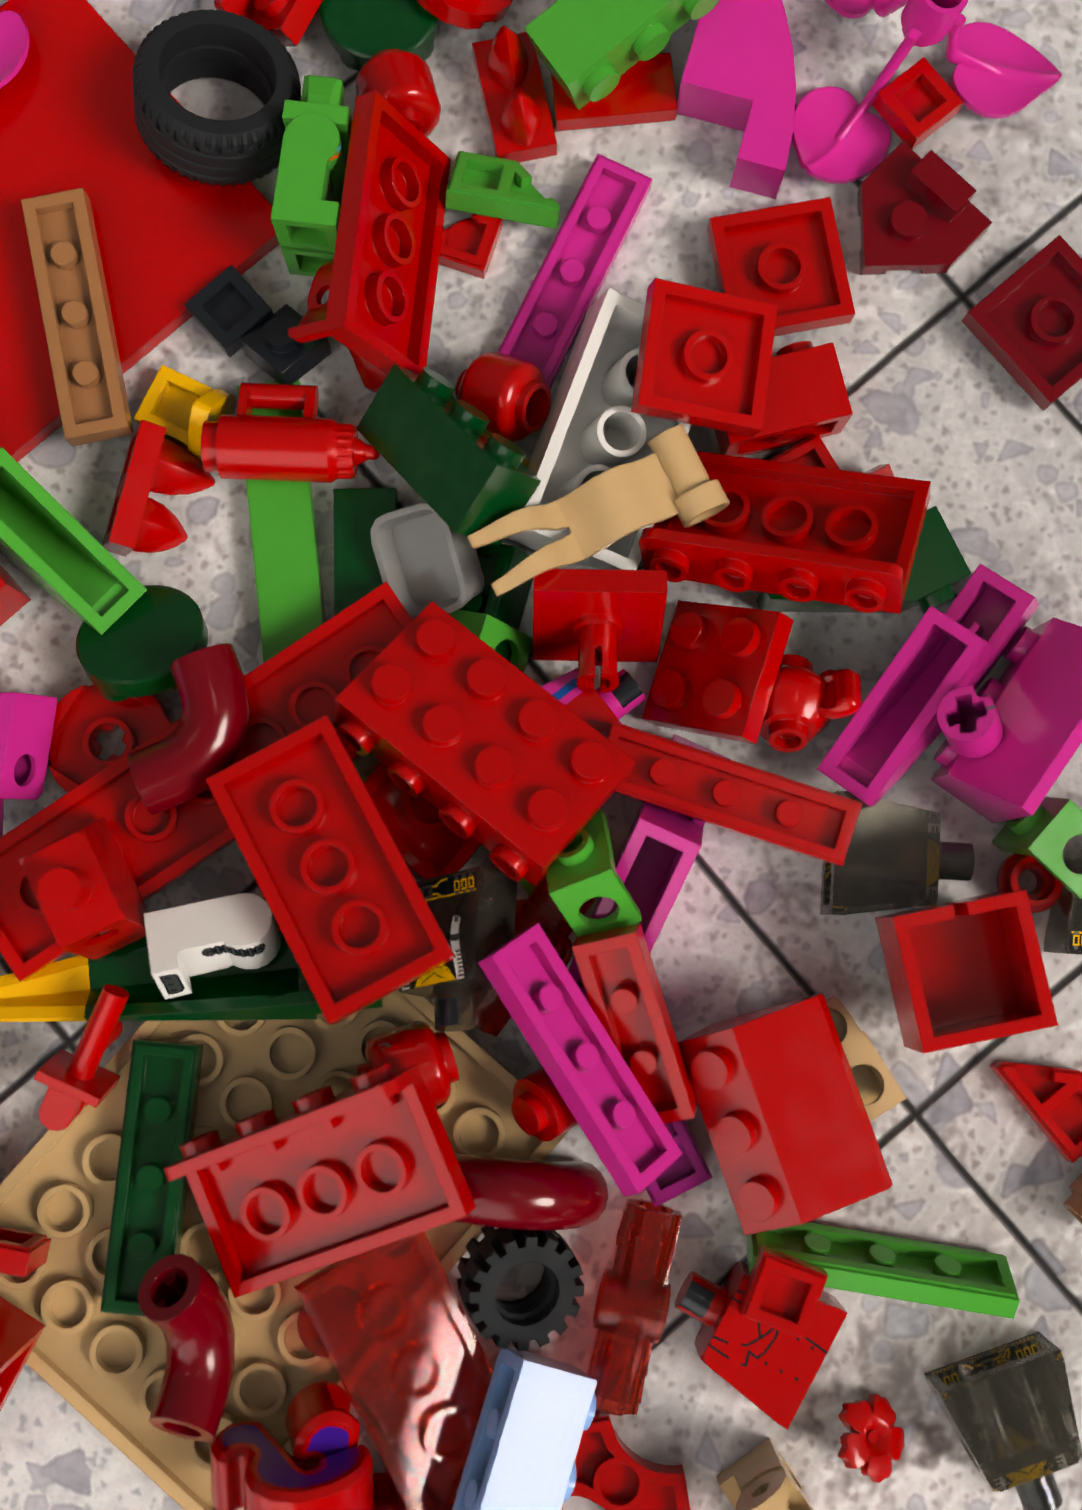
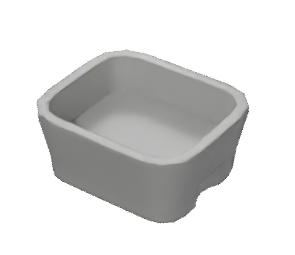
M427 503L411 505L386 513L375 519L370 530L371 544L382 582L385 583L387 581L413 620L431 601L449 614L462 608L473 597L482 592L485 583L476 548H472L467 536L455 533Z

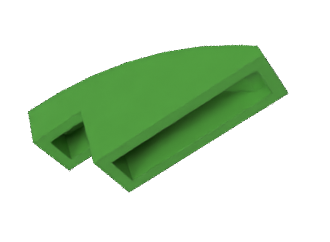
M2 447L0 448V553L62 606L102 635L147 589Z

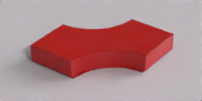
M608 1408L595 1410L593 1421L589 1428L582 1433L575 1458L576 1481L571 1496L589 1499L605 1510H690L683 1465H663L640 1457L629 1449L616 1433L609 1417Z

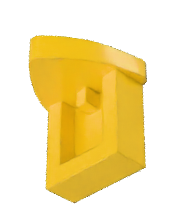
M161 365L134 420L138 424L141 420H145L166 427L164 438L187 448L189 452L202 462L201 432L204 421H218L221 414L232 415L236 397L222 389H213L165 365Z

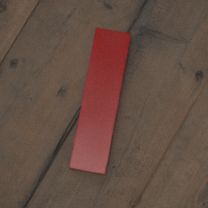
M610 720L605 737L636 761L633 772L614 793L836 866H843L862 807L861 802Z

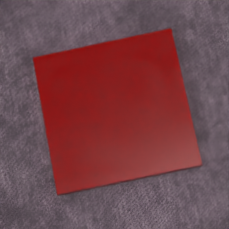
M8 0L0 7V12L10 10L18 13L23 19L30 37L29 51L23 67L8 84L0 89V448L2 447L17 462L62 426L21 203L22 199L83 188L90 198L123 374L192 317L184 304L225 269L232 265L242 276L279 245L271 221L273 206L251 182L247 181L243 185L238 183L235 186L202 184L197 180H189L187 176H180L179 172L171 171L168 166H164L161 160H158L150 152L139 133L134 116L132 71L136 54L87 0ZM170 93L169 95H170L180 106H182V105L173 97V95Z

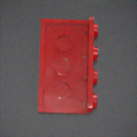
M696 451L710 479L719 480L730 504L712 517L690 527L684 528L677 515L655 523L653 527L643 529L638 542L644 570H667V581L669 582L687 580L718 585L732 592L751 590L782 595L796 602L814 600L846 605L854 610L865 613L884 611L900 614L930 500L931 481Z
M433 601L335 698L336 722L339 725L336 730L349 748L361 756L371 753L388 767L387 774L398 788L411 797H417L421 794L439 809V818L453 833L463 839H468L472 836L491 851L489 854L491 861L503 874L518 882L524 878L534 886H538L545 878L549 866L633 772L636 764L634 759Z
M389 1062L379 1064L351 1077L350 1081L353 1089L334 1095L331 1085H326L291 1101L295 1110L292 1113L277 1118L274 1108L271 1107L235 1123L238 1134L221 1140L218 1130L215 1129L179 1145L183 1157L163 1168L168 1182L186 1176L234 1298L468 1216L476 1208L418 1063L394 1073Z

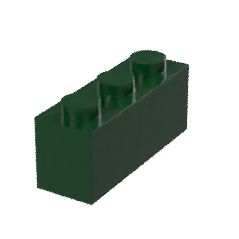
M394 364L357 426V430L455 533L468 536L501 517L524 508L541 483V480L522 463L526 456L525 452L507 438L488 431L486 427L490 419L471 404L460 399L456 400L452 396L456 387L444 376L427 367H423L421 372L417 374ZM504 538L490 544L500 546Z

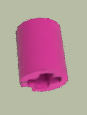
M962 686L949 691L941 699L937 708V721L951 748L959 755L968 758H981L992 753L999 746L1003 737V724L990 695L979 697L973 686Z

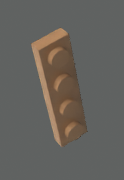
M83 188L22 199L21 203L65 440L73 447L133 435V425L90 198Z

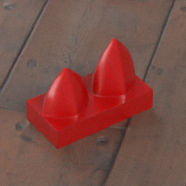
M503 25L493 39L473 42V59L495 156L521 163L557 155V141L537 54L527 33L516 34L508 26Z
M141 420L134 429L102 546L108 552L126 557L131 551L155 553L167 551L182 544L188 537L182 524L166 506L149 498V492L166 495H186L203 491L215 484L211 473L204 471L202 462L183 446L164 438L166 427Z

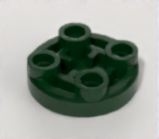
M323 0L319 6L323 28L330 44L339 53L344 65L355 71H360L362 66L375 54L386 49H399L417 54L425 61L434 50V40L441 24V20L426 11L417 0Z
M144 585L147 591L102 635L84 621L82 622L76 638V653L87 677L98 687L101 695L106 700L120 702L129 697L148 696L169 688L178 690L169 668L170 664L178 658L206 648L208 645L206 623L198 605L189 595L168 586Z

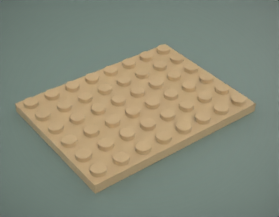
M260 891V892L257 894L258 896H261L262 898L264 897L262 891ZM411 982L409 983V989L402 990L401 987L383 997V1007L361 1009L333 1025L328 1024L323 1013L318 1014L317 1020L144 1021L104 1066V1069L121 1076L116 1087L97 1108L87 1105L67 1128L60 1131L49 1129L0 1184V1226L48 1235L47 1238L51 1239L46 1263L28 1276L20 1277L0 1273V1297L45 1324L26 1364L184 1510H217L211 1496V1442L181 1438L164 1432L149 1422L166 1368L167 1345L164 1332L146 1316L100 1312L133 1040L142 1038L204 1044L193 1138L217 1129L222 1140L238 1134L235 1123L262 1110L273 1107L277 1118L294 1112L291 1101L318 1088L331 1085L334 1095L353 1089L350 1078L357 1075L356 1066L367 1063L365 1050L367 1042L372 1036L415 1021H423L432 1028L433 1032L444 1030L458 1068L459 1081L451 1083V1093L448 1100L441 1105L435 1106L453 1151L510 1159L544 1161L569 1130L549 1142L539 1140L535 1136L525 1133L516 1123L511 1107L513 1088L520 1079L460 1025H448L435 1029L434 1002L418 988H412L413 984ZM188 1183L180 1254L192 1257L215 1279L228 1299L235 1330L234 1372L217 1434L231 1424L244 1421L259 1422L265 1425L287 1452L293 1456L285 1425L288 1407L293 1397L302 1388L314 1382L325 1380L335 1382L348 1391L460 1260V1257L466 1253L467 1249L465 1246L473 1237L477 1240L483 1233L481 1229L485 1226L449 1222L234 1298Z

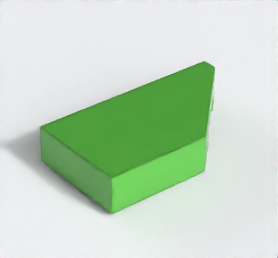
M458 151L446 190V209L557 229L560 205L551 197L546 199L531 184L532 176L519 162Z

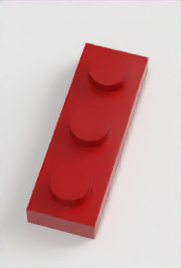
M637 923L577 937L572 945V950L590 1006L661 1120L666 1124L695 1118L698 1108L697 1101L641 924Z

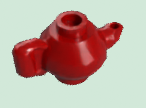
M784 654L759 735L773 749L780 752H796L803 749L808 742L829 725L830 719H839L858 712L861 707L860 675L848 668L840 670L828 669L819 675L814 672V666L808 659L799 655Z

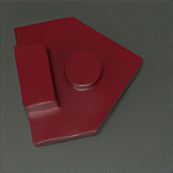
M902 141L861 183L857 192L858 216H860L861 227L860 275L885 274L887 271L920 270L921 274L947 273L984 235L992 224V221L970 202L977 190L932 150L921 158Z

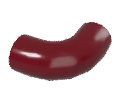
M217 644L184 655L170 664L169 668L182 702L183 713L180 724L170 736L162 741L127 754L129 768L138 793L145 807L152 815L183 804L208 789L209 786L205 779L229 767L241 751L250 710L244 674L232 644Z
M454 1152L476 1208L468 1216L452 1222L520 1230H565L591 1224L601 1216L606 1208L608 1200L607 1183L602 1173L595 1166L582 1160L564 1162L534 1161Z
M173 1254L157 1261L147 1271L140 1284L138 1293L140 1310L146 1318L164 1332L167 1345L166 1368L149 1422L154 1427L181 1438L211 1442L214 1441L220 1425L234 1372V1325L228 1299L210 1273L192 1257L184 1254Z

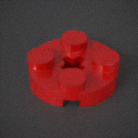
M94 684L80 686L71 690L57 704L49 751V760L52 766H49L55 781L68 793L173 722L166 707L153 694L142 697H129L120 702H112L106 700ZM120 727L125 733L122 742L126 745V748L120 756L112 754L107 761H104L99 756L103 746L96 741L98 734L102 730L112 734Z

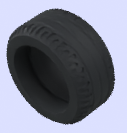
M192 10L187 13H179L178 16H171L169 20H164L160 25H156L139 46L132 71L135 121L139 133L150 152L158 160H161L164 166H168L171 171L179 172L180 176H187L189 180H197L199 183H209L213 186L215 184L235 186L238 183L241 185L246 184L247 181L254 182L256 178L261 179L265 174H270L273 169L279 167L283 135L286 130L282 119L285 99L301 101V83L298 70L285 45L261 24H257L255 21L247 19L242 15L222 10ZM199 78H221L244 86L254 93L265 106L258 112L242 119L228 121L213 120L186 110L169 94L176 87L187 81Z

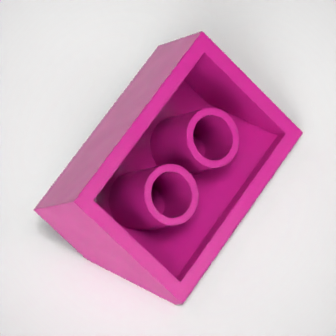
M1052 618L1033 630L1028 626L1024 627L1004 653L1003 657L1010 661V664L1000 679L997 681L992 677L989 678L976 693L979 697L990 695L1003 724V737L999 746L992 753L984 757L968 758L959 755L951 748L947 739H945L935 754L934 760L941 765L931 778V781L992 823L1032 816L1082 743L1081 626Z

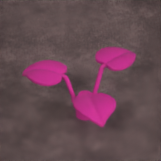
M825 0L833 10L849 19L861 18L872 9H874L879 17L884 18L904 7L901 14V25L905 38L859 105L849 92L838 87L815 88L807 93L795 109L792 141L800 166L810 176L818 180L833 184H843L869 175L886 156L891 138L888 125L876 115L868 112L873 105L877 93L885 88L914 45L917 47H927L937 44L943 40L946 34L945 57L947 61L957 65L951 76L952 89L969 110L980 116L1001 119L1017 114L1044 92L1052 88L1061 78L1062 73L1039 51L1000 26L987 22H973L964 25L966 18L960 13L967 5L968 0Z

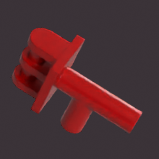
M112 984L104 985L74 1054L60 1049L37 1070L34 1080L49 1086L39 1109L40 1121L46 1128L53 1131L67 1128L87 1105L97 1108L118 1084L121 1076L100 1067L99 1063L104 1052L122 1033L123 1026L121 1021L118 1020L129 998V993L125 989Z

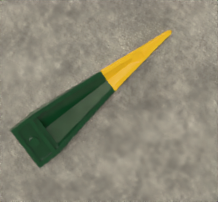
M277 921L276 924L281 935V947L277 956L268 965L249 970L233 965L229 966V968L191 976V994L166 1000L151 975L146 936L98 960L78 955L53 962L25 981L19 982L14 973L0 976V1022L88 1021L103 986L106 984L119 986L129 993V998L118 1021L317 1020L318 1014L323 1012ZM383 998L363 1009L383 1007Z

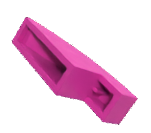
M719 0L708 14L698 20L680 84L677 114L743 131L744 135L729 187L776 199L786 170L791 146L796 100L794 53L785 8L782 0Z
M980 563L945 614L932 606L929 607L817 770L868 806L873 807L942 732L937 721V708L941 699L949 691L958 687L973 686L975 690L978 688L1039 607L1036 598Z
M675 733L671 738L672 741L727 758ZM642 802L615 861V869L641 912L642 921L639 923L641 924L649 952H651L701 848L703 828L706 822ZM599 897L590 918H605L617 909L618 904L610 898ZM573 956L568 971L590 1004L575 956Z

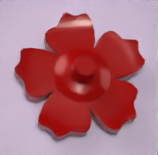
M869 1394L867 1401L844 1402L842 1404L843 1409L838 1414V1417L850 1433L847 1432L841 1435V1449L838 1457L843 1460L846 1468L855 1469L860 1467L862 1475L869 1476L872 1482L880 1483L891 1475V1460L898 1461L900 1459L901 1452L905 1447L904 1430L901 1427L892 1426L896 1421V1413L891 1408L886 1397H881L878 1394Z

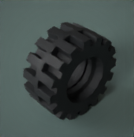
M483 1227L481 1231L485 1237L480 1242L473 1237L465 1246L470 1258L460 1257L457 1267L462 1277L456 1279L457 1287L469 1317L479 1333L487 1341L492 1338L495 1345L502 1349L508 1348L510 1342L513 1343L517 1351L529 1350V1341L535 1340L539 1347L550 1343L548 1333L555 1330L561 1335L568 1328L564 1321L565 1317L569 1315L576 1318L580 1309L574 1297L584 1296L585 1285L579 1277L583 1275L578 1260L566 1241L556 1230L506 1228L495 1230L493 1227ZM529 1262L544 1265L541 1281L524 1298L513 1301L498 1300L496 1298L498 1284L511 1269L517 1265Z

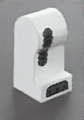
M238 893L144 913L151 975L165 1000L191 994V976L229 968V966L233 965L245 970L258 969L268 965L277 956L281 947V935L268 903L261 896L252 893Z

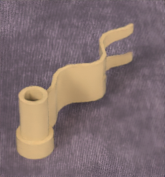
M674 426L651 439L648 445L653 454L637 461L611 468L591 478L556 501L516 510L481 530L468 535L467 538L472 548L475 549L525 531L568 529L570 533L562 539L537 550L492 583L491 586L496 596H500L546 571L581 562L604 550L619 539L648 525L677 515L682 526L686 528L698 524L726 508L730 502L719 480L710 479L684 426Z

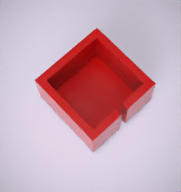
M1026 890L999 891L946 902L945 905H931L875 917L904 1047L925 1054L1058 1026Z

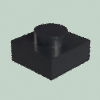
M232 265L184 304L189 314L229 358L242 348L241 338L274 314L270 306Z
M288 304L284 305L240 339L245 356L279 384L295 383L332 354L328 337L305 343L296 342L289 337L288 328L296 327L303 317Z

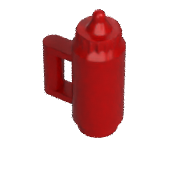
M241 383L236 415L221 414L218 421L205 420L201 432V459L204 471L218 472L221 479L332 483L337 479L355 478L358 465L366 460L378 459L380 453L372 445H367L358 438L357 426L338 423L332 418H317L319 405L317 385ZM252 409L304 411L303 417L252 415Z

